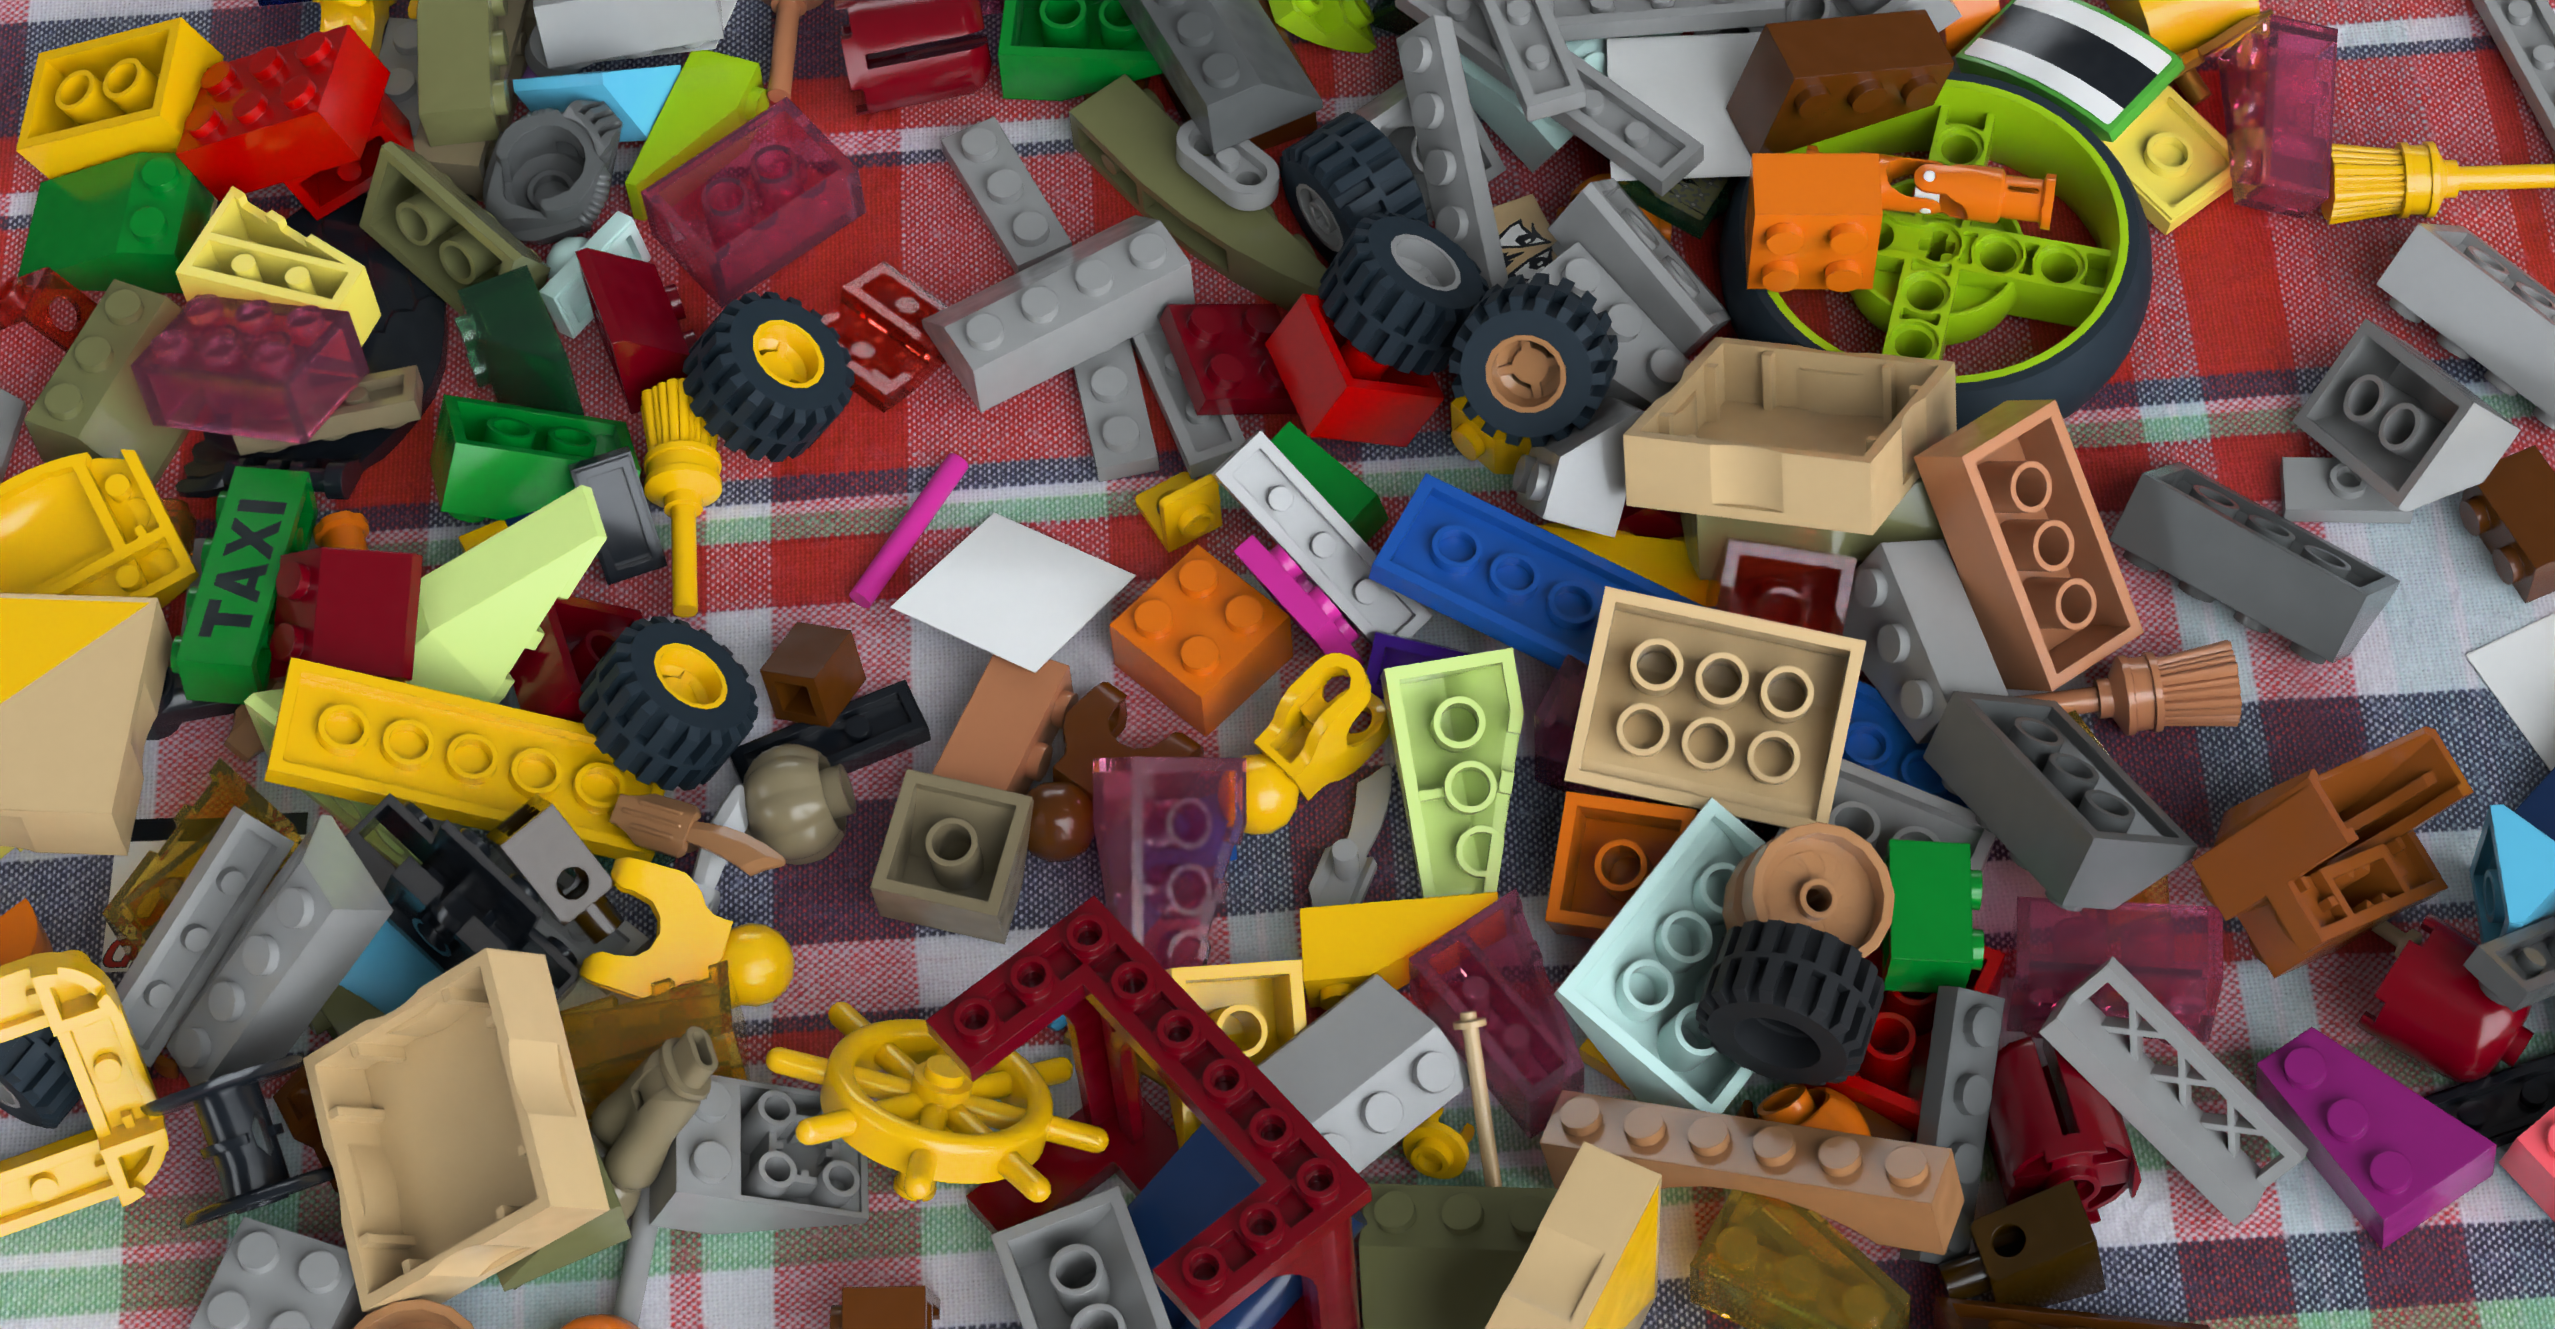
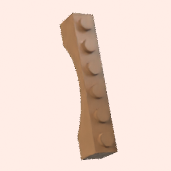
M1567 1090L1561 1091L1539 1142L1556 1189H1559L1580 1147L1585 1141L1661 1174V1189L1703 1186L1735 1189L1773 1197L1817 1212L1851 1228L1878 1245L1945 1255L1965 1201L1952 1148Z

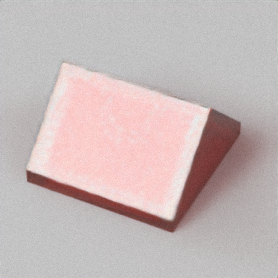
M1727 537L1707 587L1706 607L1843 636L1857 559L1852 556Z

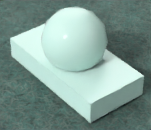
M617 211L590 239L584 237H565L552 246L546 257V264L551 268L548 275L549 281L539 293L558 331L573 339L594 319L575 251L590 248L644 262H649L651 259L633 217Z

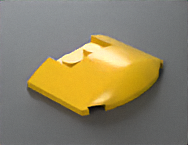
M120 449L125 459H92L88 452L66 456L28 469L0 484V593L158 598L160 606L163 608L188 588L200 575L135 450Z

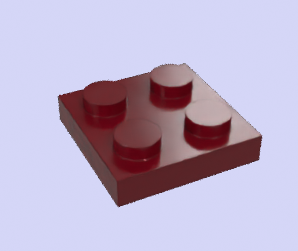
M1167 304L1159 322L1197 416L1298 414L1265 345L1282 321L1276 304Z

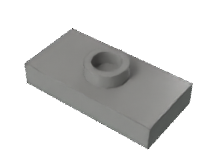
M2282 457L2280 484L2282 515L2285 519L2291 522L2411 524L2414 510L2404 512L2398 509L2339 459Z

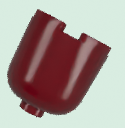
M2429 913L2420 926L2421 929L2430 934L2422 947L2411 940L2408 941L2374 994L2385 1005L2377 1017L2365 1011L2357 1027L2443 1077L2456 1082H2474L2484 1078L2500 1061L2513 1067L2534 1035V1032L2523 1026L2532 1005L2512 1012L2508 1007L2499 1005L2488 998L2480 989L2479 980L2463 966L2479 944L2439 917Z

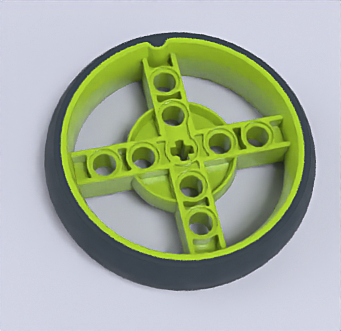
M1950 72L1934 105L1811 144L1817 146L1820 153H1860V151L1894 154L1930 151L1928 160L1938 161L1948 166L1955 164L1988 166L1990 160L2010 167L2030 178L2044 179L2047 173L2057 174L2055 195L2063 200L2079 217L2094 239L2098 248L2023 235L2018 221L2000 218L1996 224L1949 217L1944 213L1926 215L1883 210L1873 288L1850 291L1861 313L1873 325L1887 333L1882 354L1943 360L1946 345L1959 344L1982 336L1996 327L2007 315L2078 327L2058 344L2024 362L1999 370L1956 376L1957 430L2006 400L2056 399L2062 418L2065 419L2089 401L2115 374L2134 343L2150 300L2153 277L2151 239L2147 219L2139 197L2123 166L2110 149L2073 115L2048 99L2025 88L1980 75ZM1807 146L1786 153H1806ZM1741 176L1725 216L1719 253V269L1724 300L1738 338L1844 352L1819 337L1802 323L1789 309L1778 292L1767 289H1747L1744 226L1750 176ZM1914 178L1897 182L1891 185V187L1901 194L1912 197V192L1916 185Z

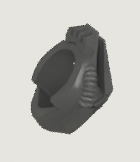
M587 100L571 102L564 112L558 109L546 108L534 110L532 113H527L526 116H521L504 132L500 131L484 178L483 199L486 210L518 240L530 245L552 244L565 237H573L593 230L591 227L593 221L601 214V209L604 208L605 202L609 198L620 133L623 126L621 120L604 101Z

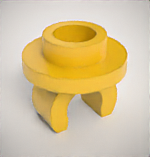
M1442 1107L1404 1137L1403 1151L1410 1164L1423 1175L1436 1179H1451L1459 1176L1469 1161L1468 1144L1474 1137L1475 1129L1474 1126L1467 1122L1461 1132L1458 1133L1448 1125L1440 1123L1439 1118L1444 1111Z

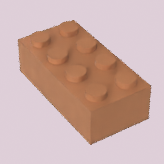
M2056 399L2006 400L1913 457L1967 597L2006 689L2053 692L2144 633Z

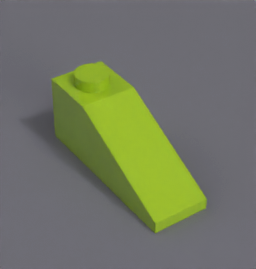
M710 50L690 52L625 181L634 219L641 221L649 219L746 143L754 124L763 122L770 100L767 97L768 89H764L759 63Z

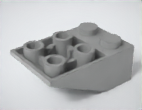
M711 1075V1090L707 1099L701 1100L696 1113L672 1141L660 1174L650 1185L649 1226L717 1235L863 1224L869 1220L868 1157L852 1148L842 1138L815 1145H804L798 1141L795 1135V1128L800 1121L823 1114L820 1104L821 1091Z

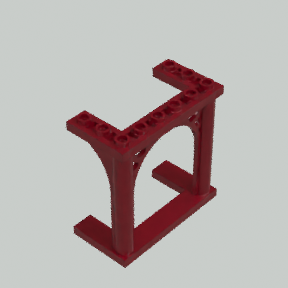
M1095 895L925 1020L928 1034L968 1078L974 1082L1061 1015H1064L1068 1024L1082 1101V1108L1068 1119L1105 1129L1109 1137L1108 1146L1100 1153H1091L1046 1141L1043 1153L1032 1165L1051 1184V1194L1043 1202L1034 1203L1027 1199L1006 1179L982 1183L966 1195L969 1209L992 1234L1078 1202L1115 1173L1138 1196L1179 1150L1176 1132L1142 1097L1136 1051L1261 1185L1153 1269L1155 1283L1197 1329H1208L1272 1278L1289 1274L1301 1275L1303 1295L1272 1329H1361L1351 1216L1372 1201L1371 1187Z

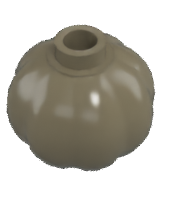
M786 743L762 752L752 761L745 773L743 787L749 821L744 832L745 834L765 843L786 859L787 864L793 865L810 864L823 860L840 845L846 835V816L856 813L854 791L849 776L842 764L831 766L826 756L822 755L821 752L807 746Z

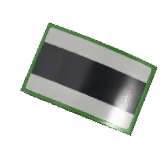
M2011 0L1955 56L1961 73L1989 77L2025 88L2063 108L2087 126L2100 140L2111 143L2185 69L2182 58L2160 42L2128 22L2082 0Z

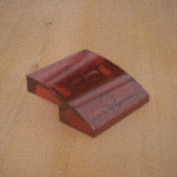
M885 261L843 286L840 306L825 314L821 319L828 328L833 327L841 338L837 341L840 347L848 349L852 360L847 364V367L854 371L855 379L850 389L883 413L915 391L946 362L923 328L922 320L949 307Z

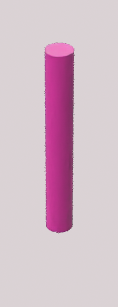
M949 453L855 584L849 596L857 605L863 608H870L968 470V463L962 457L954 453Z

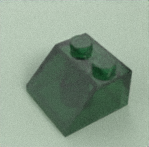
M527 265L457 291L464 315L454 318V321L467 351L465 355L478 388L490 385L498 403L584 416L567 354Z

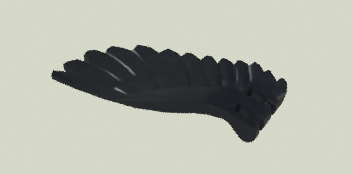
M367 193L361 194L318 221L305 207H302L287 218L286 222L289 227L305 237L313 234L364 265L382 316L355 359L232 330L230 341L236 360L224 365L222 374L227 383V388L215 394L214 406L219 418L210 419L205 423L203 432L205 440L195 444L192 449L194 461L184 466L187 478L180 480L175 486L181 497L211 498L218 496L222 490L228 491L235 466L306 471L310 473L314 492H324L327 499L348 500L362 473L368 467L385 458L419 421L408 422L394 429L377 428L352 433L334 441L317 440L292 445L274 453L257 452L240 456L233 438L236 403L238 400L417 365L423 382L421 417L434 400L446 369L448 342L447 303L359 226ZM466 194L478 204V201L472 195Z

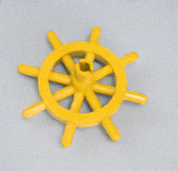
M836 1002L828 1011V1019L845 1037L834 1047L829 1059L783 1047H775L766 1055V1066L770 1071L822 1085L820 1104L823 1114L805 1118L798 1123L795 1128V1135L798 1141L804 1145H815L842 1138L852 1148L866 1157L898 1171L893 1181V1189L899 1196L916 1202L922 1199L923 1202L933 1199L937 1190V1181L979 1184L1006 1179L1027 1199L1034 1203L1043 1202L1051 1194V1184L1032 1165L1043 1153L1046 1141L1091 1153H1100L1109 1144V1137L1105 1129L1053 1115V1099L1049 1086L1065 1083L1071 1079L1074 1073V1066L1069 1059L1055 1057L1030 1063L1018 1052L1013 1051L972 1082L928 1034L926 1021L923 1019H894L870 1023L850 1004ZM870 1097L876 1098V1099H880V1100H879V1101H873ZM989 1127L999 1129L1000 1131L994 1132Z

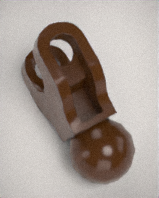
M1109 682L1098 684L1071 707L1065 715L1063 726L1064 755L1053 766V782H1043L1026 794L1032 796L1034 800L1027 850L1031 855L1047 862L1071 861L1087 851L1097 829L1174 806L1200 775L1204 756L1203 746L1179 732L1172 733L1166 739L1149 748L1134 749L1119 743L1117 737L1125 729L1128 717L1126 708L1127 695Z

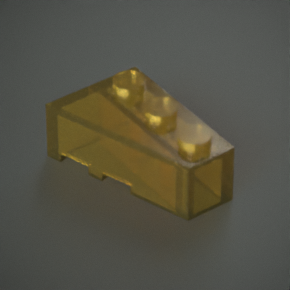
M727 960L709 965V978L675 988V981L671 978L651 983L652 995L619 1005L618 999L611 995L560 1011L587 1120L591 1119V1115L596 1107L618 1089L647 1057L661 1048L667 1039L681 1038L691 1026L704 1029L711 1038L718 1059V1067L712 1075L750 1081L746 1022Z

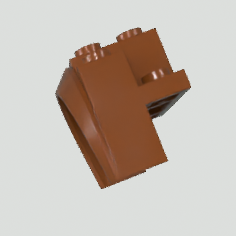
M2424 726L2319 775L2315 768L2310 769L2224 812L2213 848L2192 861L2191 864L2201 879V887L2207 899L2220 910L2226 921L2238 917L2249 935V943L2253 953L2263 964L2267 965L2273 977L2277 978L2342 949L2396 914L2426 902L2448 888L2447 884L2414 830L2468 797L2474 791L2436 729Z

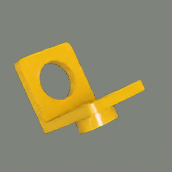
M1184 471L1135 497L1137 508L1168 553L1223 525L1219 485L1212 474L1194 481L1189 473Z

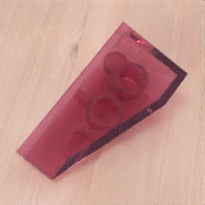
M1115 757L1093 759V825L1107 909L1165 970L1169 968L1207 965L1212 948L1207 938L1217 904H1224L1230 883L1224 881L1231 853L1234 845H1241L1247 824L1246 758Z

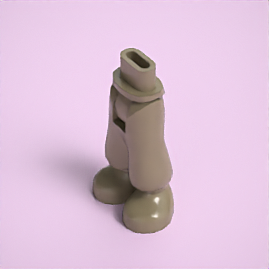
M691 1026L681 1038L667 1039L661 1048L647 1057L618 1089L596 1107L591 1115V1122L588 1121L592 1139L621 1204L626 1221L633 1215L637 1207L641 1190L648 1188L659 1176L672 1141L696 1113L701 1100L707 1099L711 1090L710 1076L718 1067V1059L709 1034L700 1027Z

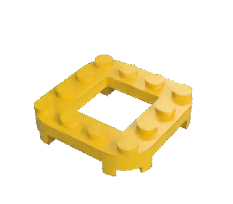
M79 950L34 954L0 966V1043L50 1026L53 1036L58 1037L94 1127L85 1132L0 1161V1237L117 1196L122 1207L135 1202L146 1194L145 1186L157 1174L165 1159L166 1152L169 1151L165 1116H149L142 1112L140 1108L149 1102L159 1099L115 986L105 972L92 963L88 955Z

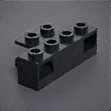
M389 793L345 836L394 910L387 921L442 973H445L485 948L545 954L552 984L558 989L555 992L558 1005L574 990L581 978L579 975L580 970L576 967L578 963L577 958L562 941L553 936H549L546 939L535 929L545 911L537 904L540 901L538 894L522 877L514 873L507 876L489 859L491 856L489 848L474 832L467 828H462L459 831L450 821L446 820L435 835L432 833L434 829L432 822L420 808L408 801L401 804ZM381 823L423 864L420 865L409 856L396 869L364 838Z

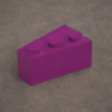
M2310 1027L2256 1064L2257 1097L2309 1149L2306 1157L2382 1250L2493 1175L2497 1144L2313 1027Z

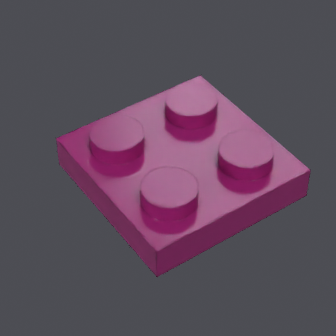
M1252 534L1234 550V553L1284 612L1290 615V619L1324 656L1330 653H1342L1358 660L1362 666L1365 664L1364 660L1351 645L1360 636L1342 617V613L1318 586L1314 587L1306 578L1301 568L1279 544L1268 551Z

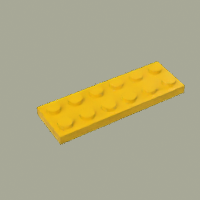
M293 657L290 659L264 777L266 782L377 806L391 793L401 804L408 801L416 805L428 818L441 821L448 820L451 823L486 831L493 830L533 796L538 795L556 807L592 854L612 859L631 857L647 862H652L655 852L637 847L626 832L614 826L609 820L620 794L647 795L655 793L662 796L665 794V790L660 789L657 783L651 782L649 785L636 780V776L630 771L626 770L623 772L613 764L615 760L608 753L603 754L594 744L597 740L595 735L587 732L583 723Z

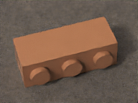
M993 654L932 774L1026 795L1034 780L1040 782L1045 777L1052 759V743L1059 729H1063L1066 713L1079 701L1078 694L1073 692L1069 665L1049 659L1034 673Z

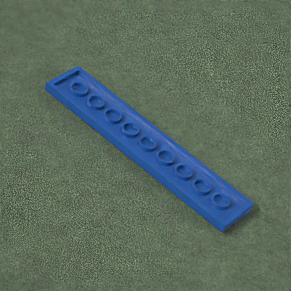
M1427 473L1374 560L1369 574V579L1585 682L1605 586L1705 607ZM1858 680L1842 759L1970 809L1959 796L1949 792L1942 785V778L1923 758L1929 743L1917 744L1878 690Z

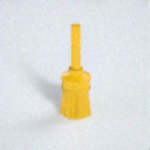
M2424 141L2421 145L2397 142L2394 149L2326 143L2324 144L2323 151H2321L2319 172L2321 211L2328 225L2394 214L2398 219H2406L2410 215L2434 218L2444 198H2456L2459 191L2555 188V163L2458 166L2457 160H2444L2433 141Z
M671 378L667 382H659L657 386L651 387L652 389L642 391V405L640 408L648 450L644 457V472L646 474L644 494L650 502L664 508V513L671 518L673 614L681 618H689L698 613L696 517L702 514L703 507L714 503L722 493V480L719 476L722 469V460L716 450L718 434L712 437L704 428L707 424L703 417H695L689 406L694 399L684 392L683 381L686 378L678 380Z

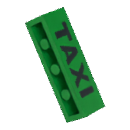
M235 466L228 491L222 490L219 493L216 503L217 527L213 538H206L202 547V576L199 585L192 586L187 595V624L184 634L176 635L171 647V669L173 673L180 675L186 700L245 705L244 701L252 693L267 690L271 664L270 641L274 632L277 601L276 578L280 569L281 555L308 550L319 513L309 472Z

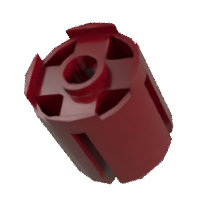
M834 0L835 10L845 8L848 10L850 24L841 26L843 34L841 35V44L851 92L863 89L866 104L856 106L857 116L970 95L985 86L992 67L987 35H968L985 29L980 0Z
M2031 1036L2010 1042L1997 1053L1986 1131L2007 1206L2073 1179L2090 1225L2101 1221L2098 1212L2099 1208L2116 1200L2126 1189H2129L2132 1199L2135 1197L2142 1181L2122 1114L2044 1037L2043 1050L2048 1063L2044 1067L2041 1066L2035 1043Z

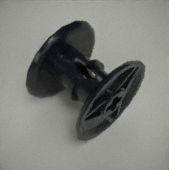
M304 1053L286 1056L234 1071L164 1096L140 1107L146 1115L161 1116L195 1106L208 1146L201 1149L200 1153L203 1160L212 1158L225 1200L184 1215L180 1222V1230L201 1225L237 1213V1215L286 1199L290 1197L289 1195L336 1179L332 1166L322 1167L290 1177L277 1138L278 1135L285 1132L282 1123L273 1125L260 1086L262 1083L299 1069L303 1064ZM254 1118L258 1119L268 1153L256 1143L252 1131Z

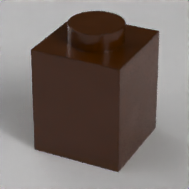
M797 622L760 669L776 719L829 728L866 680L851 630Z

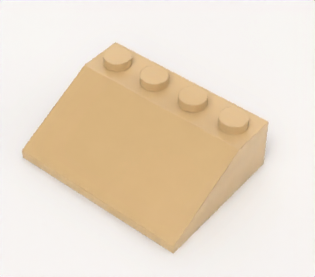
M1605 586L1564 781L1701 810L1707 801L1713 798L1736 818L1786 829L1815 822L1829 824L1866 641Z

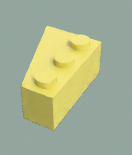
M234 186L230 188L175 271L190 312L199 322L350 359H355L382 316L364 265L313 234L305 237L289 227L285 217L272 209L266 213L248 202L246 194Z

